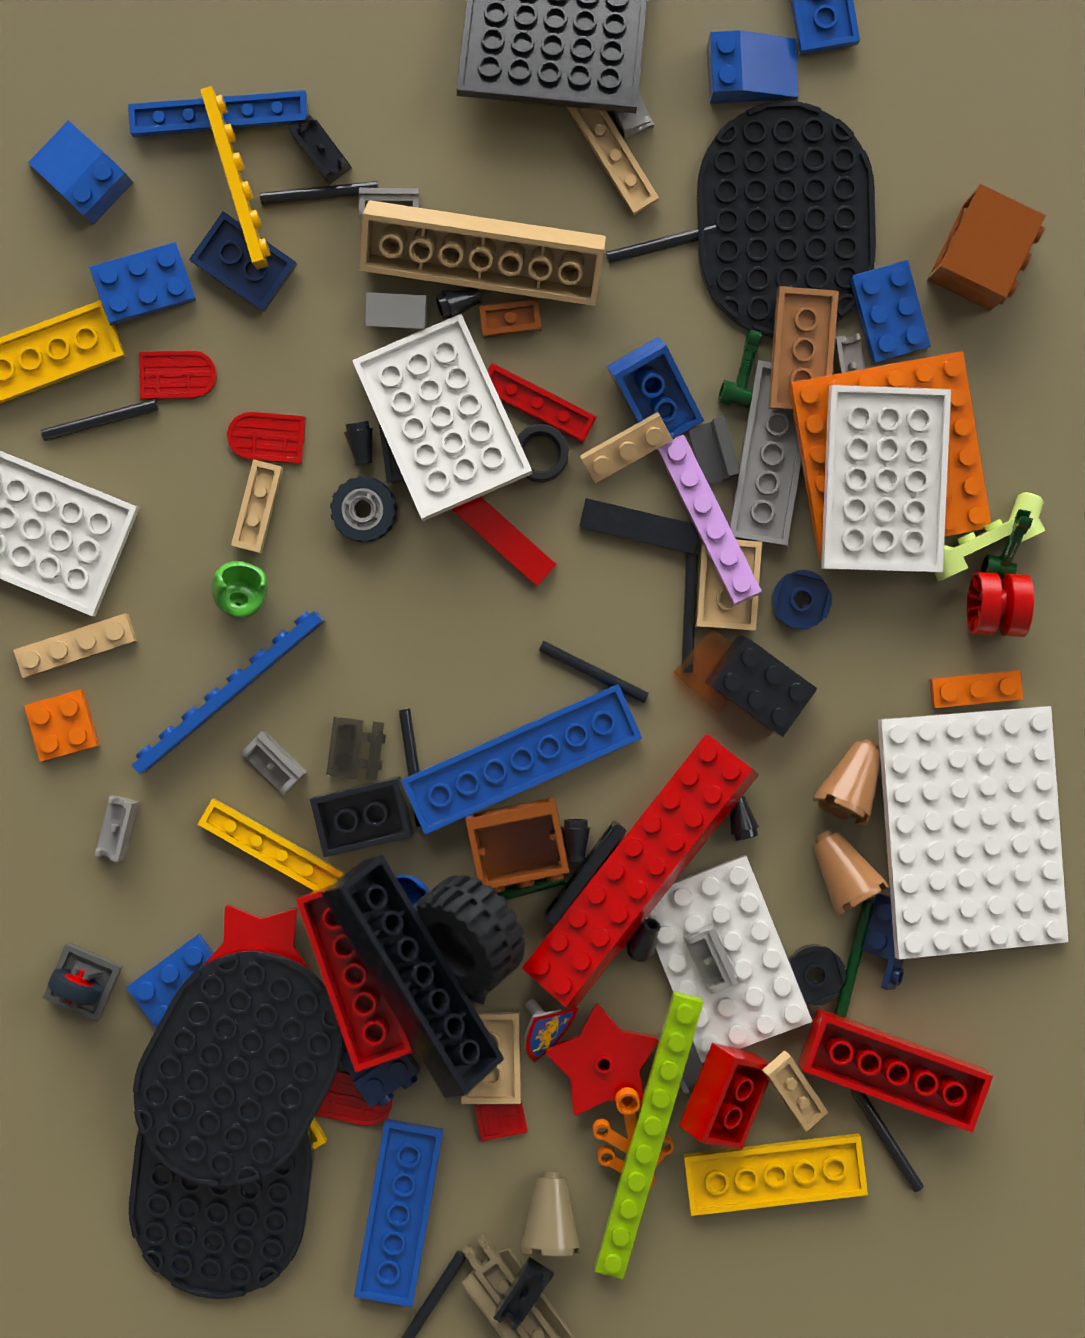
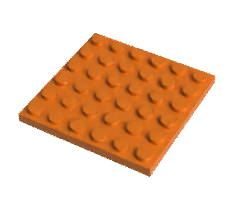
M963 351L788 383L819 561H822L828 391L830 385L951 390L945 536L985 529L984 526L991 523Z

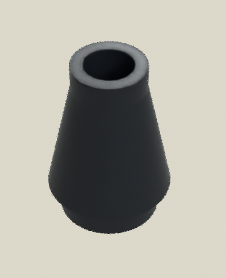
M471 287L444 290L441 292V295L436 296V303L441 317L445 319L462 314L473 306L482 303L478 288Z
M369 421L345 424L346 432H344V435L354 457L355 465L372 463L373 428H370Z
M742 796L730 811L731 835H734L735 841L759 836L757 829L760 827L745 796Z
M564 819V826L561 829L568 862L585 861L591 828L588 826V819Z
M652 918L645 919L643 924L627 942V953L633 960L645 962L653 957L658 932L661 928L658 921Z

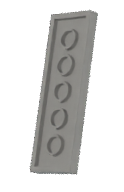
M758 360L730 528L737 539L760 541L786 547L788 546L802 460L793 410L768 408L771 363Z

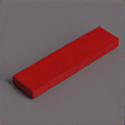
M491 363L487 372L502 403L545 425H550L582 444L584 443L597 416Z
M481 496L451 509L536 586L557 565Z

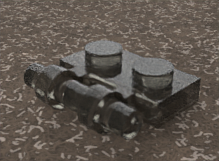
M334 716L326 776L357 779L358 768H366L365 780L377 781L378 770H382L383 762L380 760L381 746L385 744L386 735L383 734L384 722L373 721L370 733L363 732L364 720ZM362 741L370 742L368 759L360 758Z

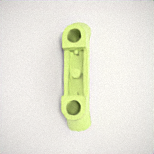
M1023 492L1016 498L1009 521L1002 523L1001 519H998L984 526L986 532L978 536L971 532L957 539L959 545L955 547L944 545L943 572H934L937 581L967 569L968 566L964 556L1011 535L1015 516L1019 509L1031 511L1029 517L1033 518L1032 525L1027 533L1023 535L1021 542L1044 532L1045 528L1039 519L1044 504L1043 499L1038 495Z

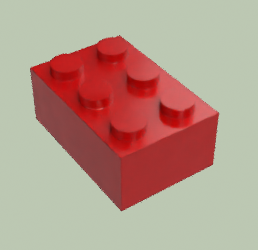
M712 1043L684 1110L679 1127L702 1143L743 1149L769 1084L768 1078L762 1071L769 1062L752 1051Z

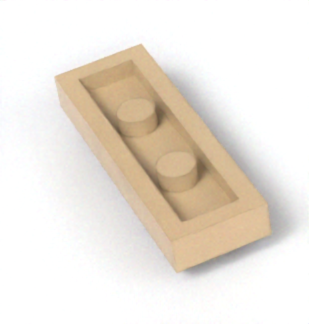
M656 412L583 453L580 457L592 479L597 483L673 439L660 414Z
M253 459L231 546L262 554L283 467Z
M785 1050L762 1069L798 1124L806 1132L829 1113L793 1058Z

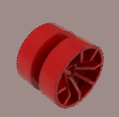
M975 572L971 577L967 593L966 618L969 632L972 635L993 636L999 628L1002 636L1025 637L1030 630L1034 612V588L1031 577L1028 574L1008 573L1005 574L1001 581L997 573Z

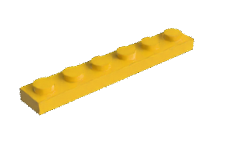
M212 86L200 89L252 263L257 270L268 267L266 257L271 256L266 239H260L257 228L262 227L257 210H252L249 200L253 199V194L249 182H243L240 171L245 170L239 152L234 153L232 142L236 141V137L231 123L226 124L223 114L228 113L222 95L217 96Z
M215 798L210 801L197 824L313 891L330 886L346 874L344 871Z

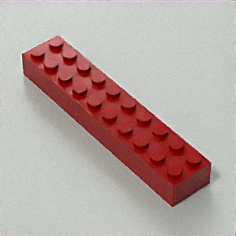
M706 733L522 969L565 1007L576 1008L759 774Z

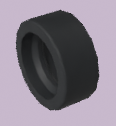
M536 424L527 427L517 438L523 451L526 443L537 436L547 437L556 444L558 449L556 463L550 469L544 471L532 469L533 474L525 477L533 482L544 483L555 479L563 472L568 463L569 448L565 437L559 430L550 425Z

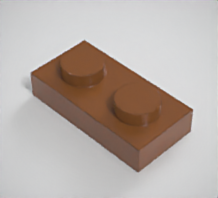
M538 299L479 306L483 338L542 331Z

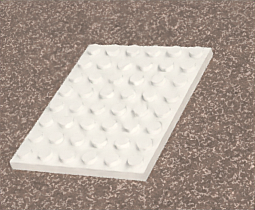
M1051 706L877 720L895 958L909 959L1068 942Z

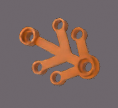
M625 1087L617 1092L615 1103L617 1110L624 1115L627 1139L610 1128L609 1122L605 1119L596 1120L593 1123L592 1129L596 1139L605 1140L627 1154L637 1120L635 1112L640 1108L638 1093L634 1089ZM627 1096H630V1097H631L630 1100H627V1101L622 1100L624 1097H627ZM600 1127L607 1128L604 1132L597 1131ZM665 1134L663 1143L667 1142L669 1145L661 1148L656 1167L666 1155L671 1154L674 1150L673 1140L667 1134ZM610 1145L599 1147L597 1150L599 1163L603 1166H610L621 1173L625 1161L615 1156V1151ZM605 1153L611 1154V1156L608 1158L602 1157V1155ZM654 1174V1176H653L650 1189L652 1188V1186H653V1184H654L655 1174Z

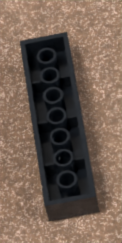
M380 855L363 860L323 890L321 894L445 1098L466 1096L505 1058L384 856Z

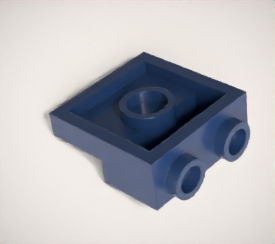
M347 1048L342 1051L341 1063L354 1079L353 1084L370 1107L378 1104L380 1107L384 1106L393 1099L394 1095L392 1092L400 1086L405 1090L418 1080L416 1074L419 1073L421 1067L411 1053L355 1072Z

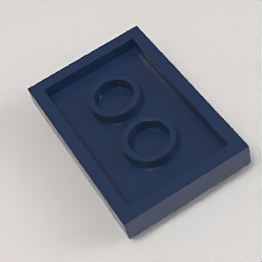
M222 211L189 259L191 263L263 313L297 266L296 261L267 242L271 256L266 257L268 267L257 270L252 263L241 224L224 211Z

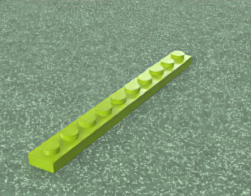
M673 991L594 1268L597 1273L624 1279L704 1004L702 998Z

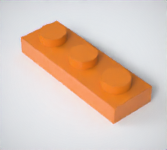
M1021 670L930 679L932 708L1023 700Z

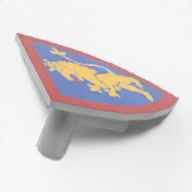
M531 999L526 1003L525 1007L532 1014V1018L524 1036V1049L527 1056L534 1063L546 1054L547 1047L556 1044L562 1038L574 1020L579 1006L545 1012L535 999Z

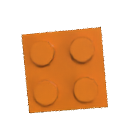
M84 689L24 705L40 762L100 746Z

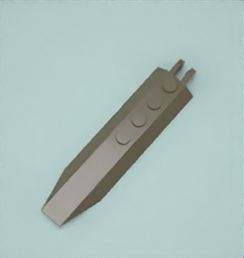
M484 1234L477 1238L480 1247L489 1257L483 1263H481L475 1250L470 1245L462 1249L465 1257L474 1268L462 1282V1285L501 1338H576L543 1292L516 1330L511 1329L512 1321L507 1317L501 1323L493 1319L498 1302L523 1265L511 1248L496 1252L494 1246Z

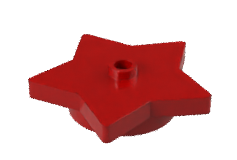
M228 904L225 906L223 943L205 964L226 954L238 951L261 950L287 956L313 972L294 945L297 908L261 918Z
M595 1003L578 1035L546 1048V1054L571 1079L574 1115H579L607 1100L615 1102L617 1092L625 1087L632 1088L638 1093L641 1106L643 1091L640 1069L655 1047L658 1039L655 1035L620 1029L599 1003ZM602 1059H606L610 1063L606 1067L598 1066L599 1061ZM627 1096L624 1097L622 1100L627 1101L630 1100L631 1097Z

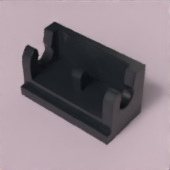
M311 115L306 116L307 122L299 127L297 124H294L289 130L293 139L326 183L330 185L352 167L319 122L314 120Z
M528 1257L498 1302L493 1319L501 1323L507 1317L512 1321L511 1329L516 1330L554 1276V1272Z

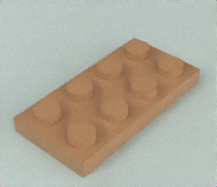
M784 286L777 288L768 408L793 410L788 383L832 375L839 291Z

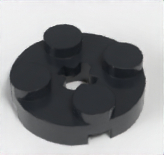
M818 944L806 945L796 950L788 958L805 1002L811 1005H823L833 1001L839 995V991L846 980V970L841 958L829 947ZM813 967L823 970V974L819 976L820 981L818 982L808 978V974Z

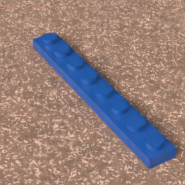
M306 611L294 621L297 626L289 633L286 630L279 633L272 640L274 645L265 652L261 649L249 659L251 662L250 666L244 671L240 668L234 671L226 679L229 683L221 690L216 687L203 698L206 701L205 704L199 709L195 706L181 716L183 722L176 728L170 726L158 736L161 741L154 747H151L149 744L136 754L138 760L132 764L134 769L139 774L150 770L325 622L324 618L316 611L311 614Z

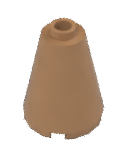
M863 739L862 742H855L815 792L812 799L813 802L819 801L818 807L839 819L846 821L847 817L856 818L854 824L867 825L871 816L881 765L879 745L867 739Z
M828 830L815 838L817 844L813 846L837 916L889 887L886 880L839 832L833 834L831 830Z

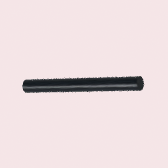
M378 181L262 192L260 193L261 204L265 205L359 195V188H379Z
M716 225L704 228V236L720 232ZM698 228L607 251L608 262L612 263L698 241Z
M156 399L41 429V435L43 440L47 441L158 411L159 408Z
M686 554L681 672H693L697 554Z
M543 641L539 649L540 652L610 687L619 684L622 693L642 703H645L649 692L546 641Z
M409 708L399 710L408 776L419 772L411 710ZM414 811L416 827H420L421 825Z
M852 1089L850 1093L914 1192L920 1191L924 1187L923 1183L866 1094Z
M457 1250L401 1338H415L466 1260L462 1251Z

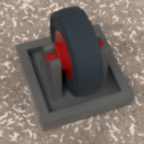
M69 942L65 945L58 964L49 979L43 999L98 1022L123 965Z

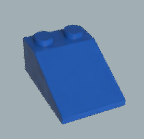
M741 30L710 32L707 43L710 104L794 100L799 98L795 38Z
M69 120L28 162L93 225L134 183L107 154Z
M659 337L606 366L637 423L658 412L673 439L704 421L667 345Z

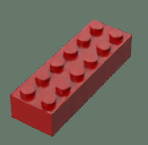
M324 887L300 896L296 899L354 1070L358 1072L412 1053L414 1046L323 898L321 892L327 888Z
M817 1008L798 1061L802 1071L972 1133L993 1076L983 1067L851 1019L840 1017L820 1008Z

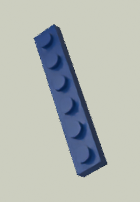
M305 90L223 96L228 113L223 114L226 124L231 123L233 129L305 124L307 122L306 116L309 115L307 93ZM203 98L128 104L130 134L133 137L212 131Z

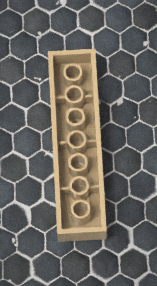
M369 200L362 217L359 271L596 306L606 236Z

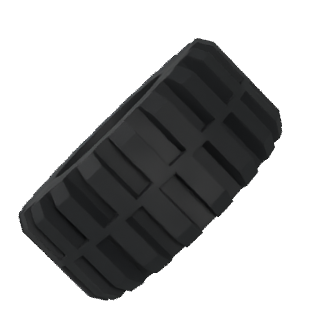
M458 875L447 877L419 899L414 908L466 994L470 993V995L487 994L520 966L525 952V937H522L523 929L521 923H518L516 920L517 915L514 910H510L506 904L507 901L502 896L499 897L495 893L494 888L490 885L485 886L483 881L477 878Z

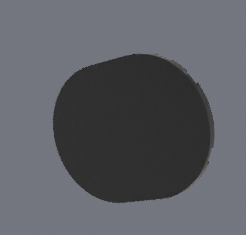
M775 101L760 104L729 121L717 133L703 157L697 180L698 261L705 287L715 304L733 322L746 330L762 332V336L771 338L774 336L776 296L779 286L839 291L837 323L856 305L849 277L873 270L876 255L874 176L866 151L863 150L861 144L854 136L855 133L842 120L836 119L829 113L822 111L820 107L797 101ZM716 225L720 232L704 236V228Z
M247 950L226 954L210 961L195 971L182 984L171 1000L141 1057L133 1084L134 1115L139 1132L151 1148L152 1154L165 1167L178 1176L197 1184L212 1187L240 1186L259 1180L276 1168H279L290 1158L304 1138L338 1072L342 1057L343 1035L323 982L307 967L287 956L268 951Z
M308 1128L294 1153L279 1168L248 1184L219 1187L197 1184L170 1171L152 1154L151 1148L138 1130L129 1197V1223L133 1238H136L143 1253L142 1257L154 1272H159L163 1277L172 1282V1286L184 1292L213 1299L241 1297L260 1287L264 1288L279 1277L295 1257L305 1232L314 1165V1147L310 1128Z

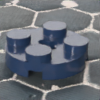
M797 570L784 575L776 583L771 596V604L774 615L784 625L793 629H808L818 625L827 617L832 605V594L820 575L808 570ZM803 591L805 592V598L809 599V604H803L802 608H798L797 602L794 601V596H798Z

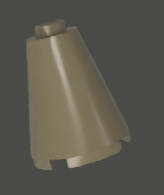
M543 1171V1176L536 1178L521 1241V1253L532 1255V1249H538L541 1256L574 1255V1252L580 1253V1244L566 1177H560V1171Z

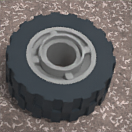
M359 476L354 479H348L346 483L338 487L337 492H334L332 496L333 501L330 503L332 511L330 515L331 519L334 520V526L343 536L357 542H372L384 537L393 528L392 525L394 521L396 522L397 518L396 511H398L395 502L396 498L390 491V488L381 481L371 477ZM363 501H367L371 505V513L366 518H361L357 514V506Z

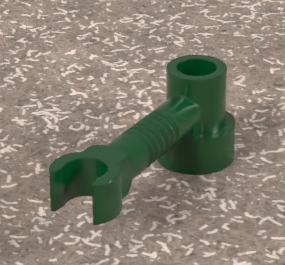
M755 330L747 332L736 383L728 380L723 381L718 396V403L728 406L732 403L748 408L753 391L746 388L762 332Z
M1022 509L1017 511L1013 530L1002 556L987 554L983 559L981 572L997 573L1001 579H1003L1005 574H1016L1017 564L1012 563L1023 535L1027 533L1032 525L1033 518L1029 517L1031 511Z

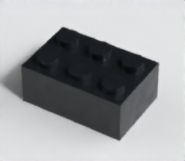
M743 635L736 637L704 682L781 737H784L818 689L754 641Z
M401 776L314 796L310 799L323 857L411 837L414 834Z

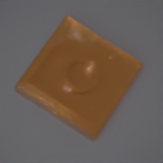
M712 628L673 673L716 711H719L728 699L704 682L729 649L731 643ZM693 660L692 672H683Z

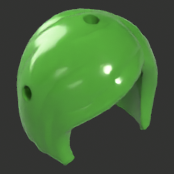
M232 561L223 564L215 572L212 580V595L216 606L229 616L243 619L254 615L263 605L268 593V579L262 569L244 561Z

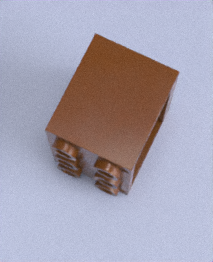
M980 184L965 200L927 280L988 310H992L998 304L1002 305L1007 297H1012L1019 284V281L1015 280L1020 270H1025L1032 257V254L1028 252L1033 243H1038L1045 230V227L1041 225L1046 215Z
M555 797L475 812L466 817L477 878L482 880L485 886L490 885L494 888L495 893L504 891L506 885L516 883L517 888L534 885L535 879L546 877L547 882L564 879V874L569 873Z

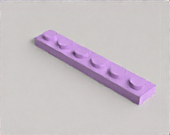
M681 435L658 448L657 452L733 606L761 594L762 591L685 436Z

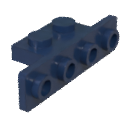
M877 893L862 951L889 959L881 988L886 990H894L902 982L904 976L902 964L904 959L895 958L890 896Z

